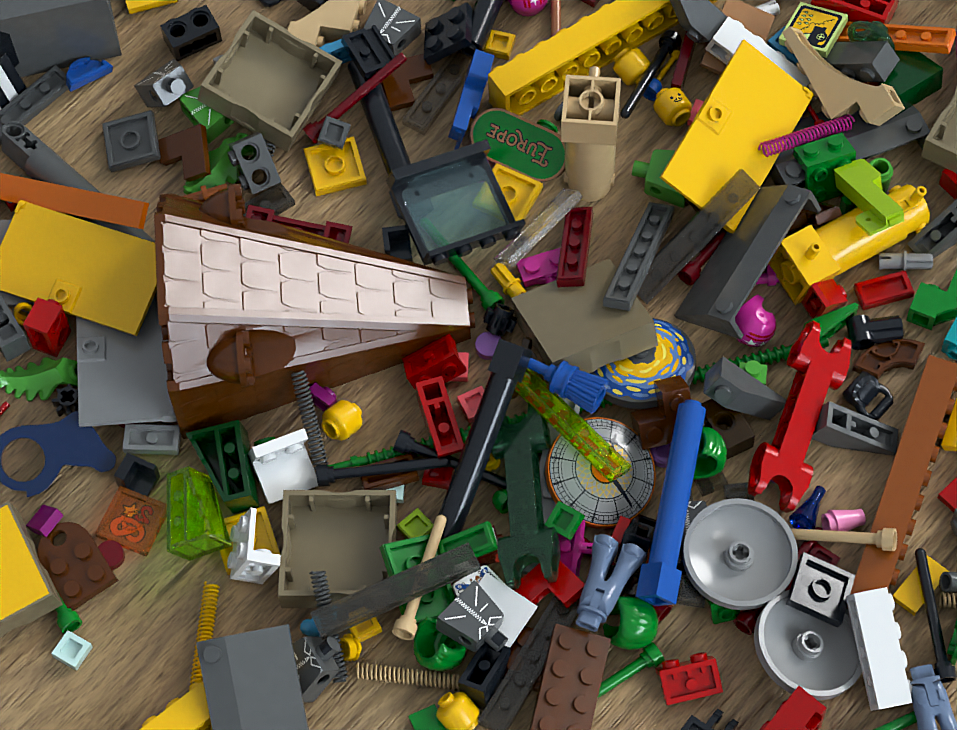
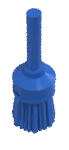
M530 358L527 366L528 369L544 376V380L549 382L550 393H556L563 399L568 398L591 414L600 406L609 386L608 379L581 371L579 367L572 366L567 361L561 362L558 366L553 364L548 366Z

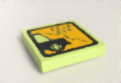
M800 2L784 30L790 26L800 29L820 56L827 58L848 22V15ZM782 33L779 37V45L785 46L784 41L786 39Z

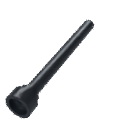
M666 30L660 37V49L620 111L622 118L627 119L630 117L667 55L672 53L673 50H677L680 46L682 39L677 32Z
M404 430L400 431L393 451L404 454V452L409 454L411 451L426 458L438 457L435 449L416 442V438L411 437V433ZM447 455L451 459L449 467L455 469L459 459ZM484 471L482 481L515 494L521 491L519 483L490 471Z
M444 456L440 458L435 457L335 469L334 466L320 464L316 465L318 487L330 486V483H335L337 479L446 468L450 466L451 459Z
M918 548L914 554L936 658L934 673L940 676L941 683H948L957 680L956 668L952 666L951 661H948L926 551L923 548Z

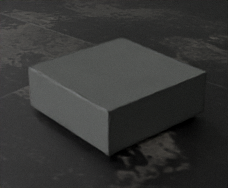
M326 116L318 142L343 150L351 124Z

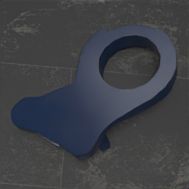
M78 411L72 412L55 423L22 425L11 428L0 435V483L12 490L26 491L27 497L40 494L46 490L58 476L64 465L93 467L99 472H106L114 468L116 463L115 454L105 446L92 426L79 427ZM21 438L37 442L45 455L43 470L35 479L27 482H20L10 478L2 465V455L6 447L11 442Z

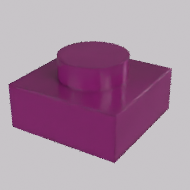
M317 383L310 387L312 402L323 412L337 402L336 394L326 386L322 388Z

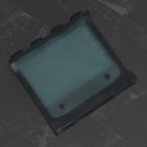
M487 139L391 170L386 182L424 265L431 263L435 266L440 265L454 255L463 257L473 251L472 249L478 247L482 249L489 248L495 245L496 241L504 238L505 241L515 239L520 235V231L526 224L524 219L515 221L486 158L491 150Z

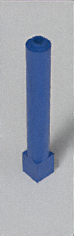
M685 400V403L678 405L649 561L641 565L636 597L654 606L675 605L677 602L682 571L677 569V563L706 409L696 400Z

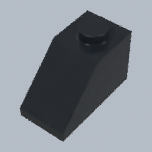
M641 514L634 517L623 534L615 563H617L622 545L631 543L639 546L646 552V557L642 563L646 564L651 550L656 520Z
M485 642L477 650L458 681L459 691L466 693L475 705L483 711L488 712L501 691L511 653L510 647L504 645L497 652Z

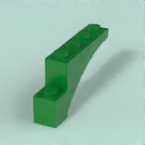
M957 270L947 292L934 284L921 282L909 308L906 321L932 331L933 326L955 320L957 317Z

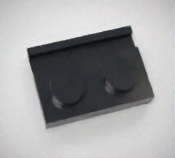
M372 25L367 30L363 28L342 35L341 43L364 80L371 78L395 57L376 25Z

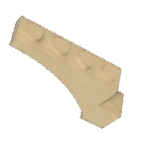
M328 0L296 22L290 21L288 32L318 48L322 47L325 41H337L342 38V35L360 30L361 21H359L360 15L365 14L367 0Z
M790 26L782 32L786 39L784 41L785 46L792 54H795L798 60L796 63L797 67L803 75L808 77L810 81L809 88L821 100L823 104L821 109L827 118L836 119L844 115H852L859 110L860 116L866 123L880 126L905 109L893 86L883 83L879 86H873L848 77L822 58L800 29Z

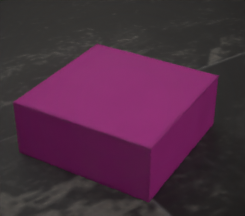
M43 504L26 524V527L32 533L47 537L64 515L57 508Z

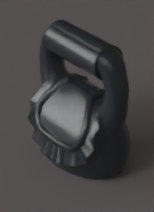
M862 371L842 393L843 398L853 405L859 414L877 421L894 403L889 389L865 371ZM878 393L884 394L885 397L868 413L865 407L868 406L874 397H877Z

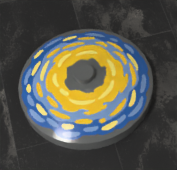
M652 318L655 324L658 346L624 360L606 364L590 374L609 380V386L604 399L615 405L630 409L657 407L654 381L681 375L687 385L690 386L694 378L696 354L689 337L672 323Z

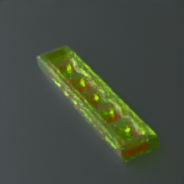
M527 368L522 383L517 382L515 391L609 482H613L628 473L631 465L556 393H550L549 386L532 370Z

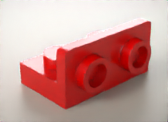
M450 333L402 358L407 380L415 390V383L442 376L445 384L467 371L466 366L459 358L455 340Z
M706 652L690 655V660L680 663L679 659L667 660L662 662V667L655 668L660 679L666 705L723 693L716 658L711 655L707 656Z

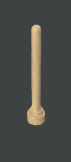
M438 515L435 519L404 615H401L395 621L392 633L398 638L413 640L418 628L415 616L447 521L443 515Z
M790 528L795 540L876 544L883 551H895L897 547L896 528H883V530H878L877 533Z

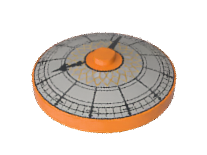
M594 417L571 424L568 427L573 432L570 433L567 429L561 432L552 443L546 457L545 479L553 501L556 504L560 501L585 516L583 519L585 520V526L591 528H614L620 516L632 520L647 506L654 491L656 472L650 450H642L637 433L625 424L613 419ZM582 433L598 450L587 456L585 453L589 449L586 446L580 449L578 446L583 443L580 440L573 442L571 439ZM598 452H602L618 469L607 475L602 468L609 465V463Z

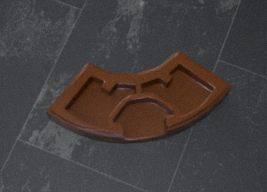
M895 339L879 345H873L860 355L852 371L859 374L865 371L879 380L885 372L893 368L904 367L914 370L925 343L912 339Z

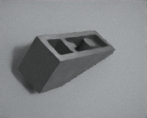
M670 0L681 27L687 31V37L696 43L709 42L727 19V16L709 0Z
M957 200L907 243L915 253L932 254L934 259L957 243Z
M725 357L718 360L705 373L703 393L727 409L771 420L786 404L785 398Z
M829 401L822 406L811 439L831 447L893 456L897 452L899 429Z

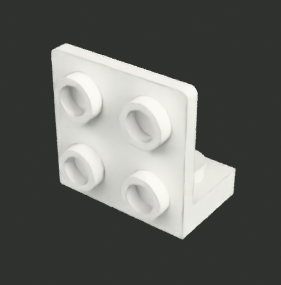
M304 428L252 447L248 452L268 504L283 500V490H309L318 486L317 475L304 446V443L308 440Z
M250 507L244 516L241 515L239 522L231 528L230 542H233V549L228 556L227 567L231 569L230 579L263 584L280 566L281 555L272 554L267 549L253 550L257 509Z

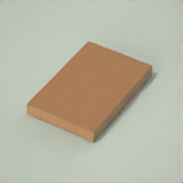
M725 0L721 10L727 18L729 16L733 20L739 21L753 35L759 36L766 41L775 18L774 15L740 0ZM705 50L699 66L721 75L727 65Z

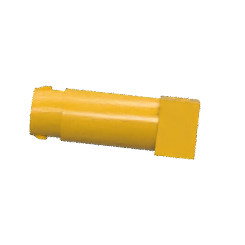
M908 184L902 187L896 185L889 190L887 195L903 209L904 222L869 236L856 224V216L863 213L857 207L816 230L812 225H809L784 238L768 264L776 273V277L793 303L797 305L801 303L812 284L834 279L835 276L906 239L909 233L913 231L916 233L921 232L930 220V212L924 199L927 190L923 186L915 188Z

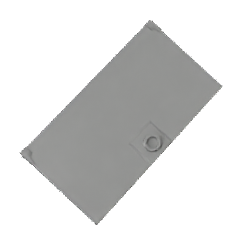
M157 291L137 336L76 316L79 427L177 421L167 389L166 381L168 378L163 358L162 341L168 340H163L161 325H159Z

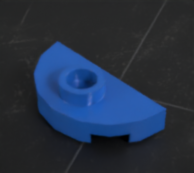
M90 57L77 59L70 64L69 70L66 73V85L70 92L111 73L113 66L103 59L102 62L90 60Z

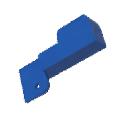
M475 49L469 63L448 136L457 140L454 150L460 147L470 118L475 119L495 56Z

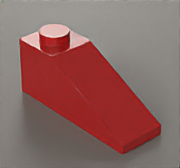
M442 376L415 383L419 407L438 458L462 452L464 443Z

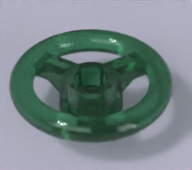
M855 21L849 25L847 32L850 42L888 41L895 51L894 42L888 34V28L879 21ZM860 28L866 29V30H864V31H859V32L856 31V29H860Z

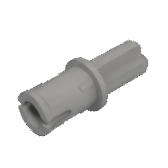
M904 251V253H879V270H930L933 267L932 254L907 253V251Z

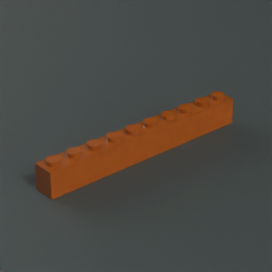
M928 355L870 533H877L878 530H883V528H896L897 547L895 551H883L876 544H866L850 595L885 587L888 589L889 585H896L900 570L896 569L895 566L897 560L904 561L908 545L903 542L906 535L912 536L916 520L911 519L914 510L920 511L924 495L919 494L921 486H928L932 471L927 470L929 462L935 463L940 447L935 446L937 438L943 439L948 424L942 421L945 414L951 415L955 399L950 397L952 391L957 392V363Z

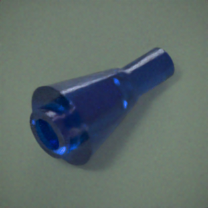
M816 486L810 498L789 516L793 528L815 530L820 507L819 503L826 493L825 488Z

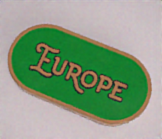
M501 108L485 110L474 120L470 132L471 142L473 144L482 140H488L491 147L486 156L488 160L539 182L553 180L564 173L565 142H561L560 134Z

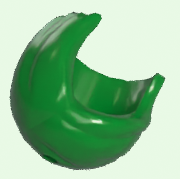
M703 427L693 480L715 476L725 467L727 460L726 444L722 436L711 427Z
M619 596L617 604L620 610V625L614 627L605 623L603 625L604 636L611 639L610 644L622 649L635 650L649 645L654 641L658 630V617L652 605L639 598Z
M426 617L420 621L414 637L413 650L417 662L424 668L440 672L457 667L464 660L467 648L436 629L437 619Z

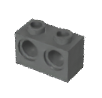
M256 132L228 144L231 151L227 152L233 167L237 165L241 175L237 177L243 191L248 190L250 194H255L282 182L261 133ZM245 145H251L253 148V155L249 159H244L241 155V150ZM257 169H261L264 174L263 180L260 183L252 181V173Z
M0 295V351L8 362L27 352L31 347L25 333Z

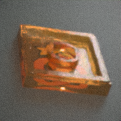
M119 486L95 535L97 538L105 541H117L123 548L147 557L171 509L170 505Z

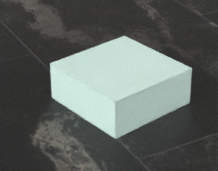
M67 630L51 654L55 659L77 671L93 647L88 641Z

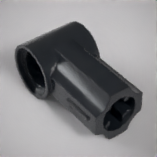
M857 315L846 321L849 340H851V348L853 350H865L872 347L875 343L903 339L904 336L903 323L899 315L872 319L867 315Z

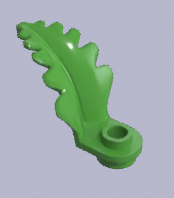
M238 133L236 137L224 139L219 148L209 151L211 174L191 182L186 181V185L183 186V192L188 195L201 191L200 186L203 185L208 189L225 184L226 181L232 184L238 181L239 169L237 165L233 167L229 160L227 152L231 150L228 144L249 135ZM245 145L242 148V157L253 155L251 145Z
M44 357L41 360L40 366L29 362L26 370L21 366H16L15 371L7 368L6 373L0 370V388L5 386L7 394L15 390L14 397L17 399L26 392L27 401H32L38 393L41 400H47L60 384H70L78 388L77 361L64 357L58 360Z

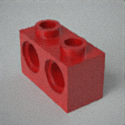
M38 297L23 323L32 348L56 358L71 333L62 305L53 299L44 300Z

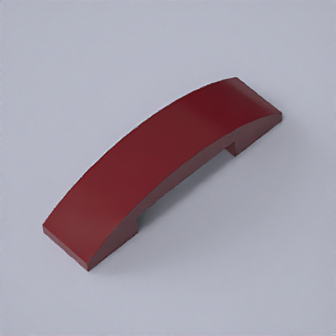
M248 205L245 216L247 218L275 222L349 244L353 226L326 221L325 226L274 215L275 210Z

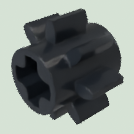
M496 303L494 309L487 307L483 317V322L487 323L486 330L500 337H503L506 331L513 333L517 324V318L513 316L515 311L501 303Z
M68 384L65 388L57 389V398L52 399L54 407H57L56 412L60 417L63 414L68 416L72 412L78 411V388L75 390Z

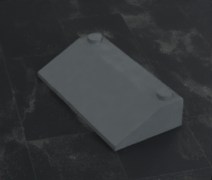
M911 106L880 126L866 123L858 110L851 115L855 119V122L851 119L852 129L842 133L856 150V160L868 159L916 140L923 150L924 142L930 129L920 112L914 106ZM823 111L816 113L818 118L824 122L832 120L827 118ZM812 116L800 119L793 132L814 126L815 121ZM793 149L780 152L769 171L775 186L786 184L795 186L805 182V171L793 156Z
M790 184L760 187L734 233L726 232L700 273V277L694 283L674 316L677 319L742 339L743 333L735 322V316L801 210L805 209L816 213L821 211V207L812 191Z
M289 624L196 642L212 730H309Z

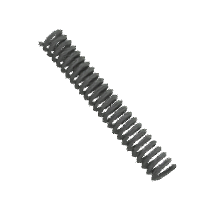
M302 370L292 373L290 376L294 377L291 379L292 381H296L292 385L305 383L295 386L293 389L307 387L294 393L298 394L296 398H300L297 399V402H302L298 404L299 407L311 404L301 407L299 410L302 411L300 415H304L301 419H306L302 423H308L303 425V427L306 428L305 432H308L306 433L307 436H310L308 440H312L308 441L307 444L310 445L308 448L312 449L309 452L313 453L310 457H315L311 461L314 462L312 465L315 466L314 470H316V465L322 463L329 464V462H327V454L324 453L326 450L323 449L324 445L320 436L321 432H319L320 428H318L319 424L315 415L316 411H314L315 407H313L311 390H309L308 378L305 377L307 374Z
M311 571L309 574L313 576L310 578L315 579L311 582L315 584L312 587L317 588L313 591L317 593L314 596L319 597L315 600L319 602L316 605L321 606L317 608L318 611H321L318 614L323 615L319 617L320 620H323L320 624H325L321 626L322 629H325L322 633H327L323 637L331 636L340 642L341 639L338 638L340 635L336 634L339 631L336 629L338 626L334 625L337 623L334 620L336 617L332 616L335 614L332 611L334 608L330 607L333 605L330 602L332 599L328 598L331 596L328 593L330 589H326L329 587L326 584L328 580H324L327 578L325 575L326 571ZM341 647L333 656L339 668L338 674L334 677L338 679L333 680V683L346 682V678H348L347 670H344L347 666L344 665L346 662L342 661L345 657L342 656L344 653L340 652L343 649Z

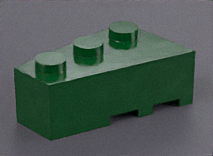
M239 420L186 433L223 502L234 514L249 510L250 507H260L254 468L248 456V452L251 450L248 432Z

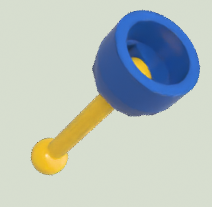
M673 50L670 60L657 78H653L643 97L651 101L656 100L657 93L662 90L661 79L675 60H678L679 50Z

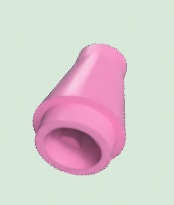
M862 509L828 510L827 513L821 516L823 530L850 531L866 523L865 514Z

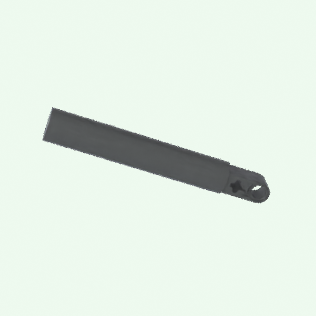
M10 121L2 126L1 150L25 171L31 179L101 193L22 123ZM74 216L75 218L155 243V240L142 229Z

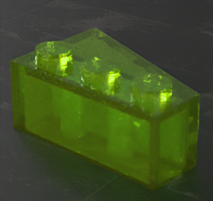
M189 466L168 473L167 552L191 561L232 546L210 476Z

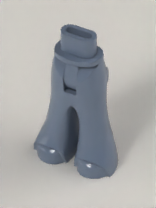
M599 534L594 536L591 565L577 608L579 616L576 624L579 627L596 632L600 623L606 622L607 616L612 612L627 581L641 566L646 557V552L639 546L631 543L622 545L615 568L610 578L605 581L617 555L618 542L609 535Z
M932 664L911 668L910 673L913 680L910 682L913 685L911 698L918 730H938L935 719L941 730H957V721L953 714L946 689L940 681V676L935 675Z

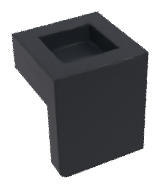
M406 225L382 228L385 254L413 262L410 234Z
M127 453L115 472L114 478L118 487L147 499L158 482L160 474L155 464Z

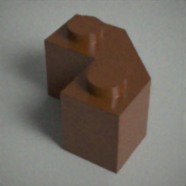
M681 375L654 381L657 407L630 412L632 427L637 433L642 450L667 445L672 441L678 405L685 403V400H691L690 388Z

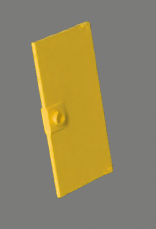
M745 39L741 40L661 174L660 179L714 219L727 232L734 233L780 154L776 153L766 157L763 154L762 145L761 150H758L759 144L792 133L813 98L814 93L798 83Z
M20 200L0 245V291L35 302L38 297L44 300L53 299L62 305L64 313L137 336L157 291L155 243Z

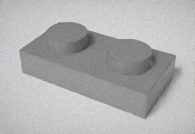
M125 424L122 448L124 454L179 455L181 440L179 425Z

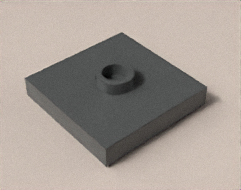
M151 110L102 123L108 167L111 172L161 159L155 117Z

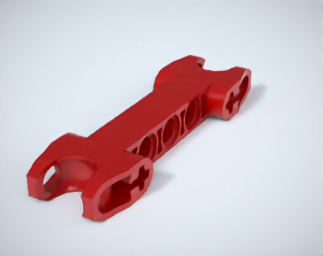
M814 320L805 325L791 347L787 365L797 370L772 444L770 445L767 442L761 443L755 451L750 465L748 494L754 497L762 494L769 481L773 480L781 491L779 506L780 510L785 513L794 511L809 487L814 470L811 465L804 462L815 426L828 388L837 390L843 384L850 366L851 340L844 337L842 340H837L830 353L825 351L819 341L820 324Z

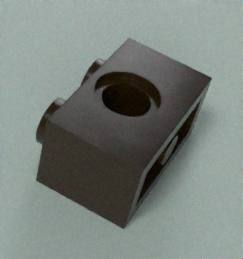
M713 399L701 403V406L706 409L703 427H711L722 436L727 448V459L754 446L755 434L741 412L727 409ZM720 424H726L730 428L727 430H722L717 426Z

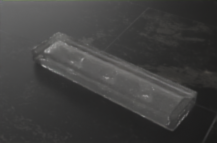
M563 189L520 231V235L512 239L493 259L496 263L514 267L583 196L578 190Z

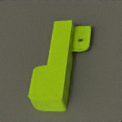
M865 159L854 160L852 163L834 169L836 187L863 211V213L856 216V224L869 236L904 222L903 209L882 191L881 173Z

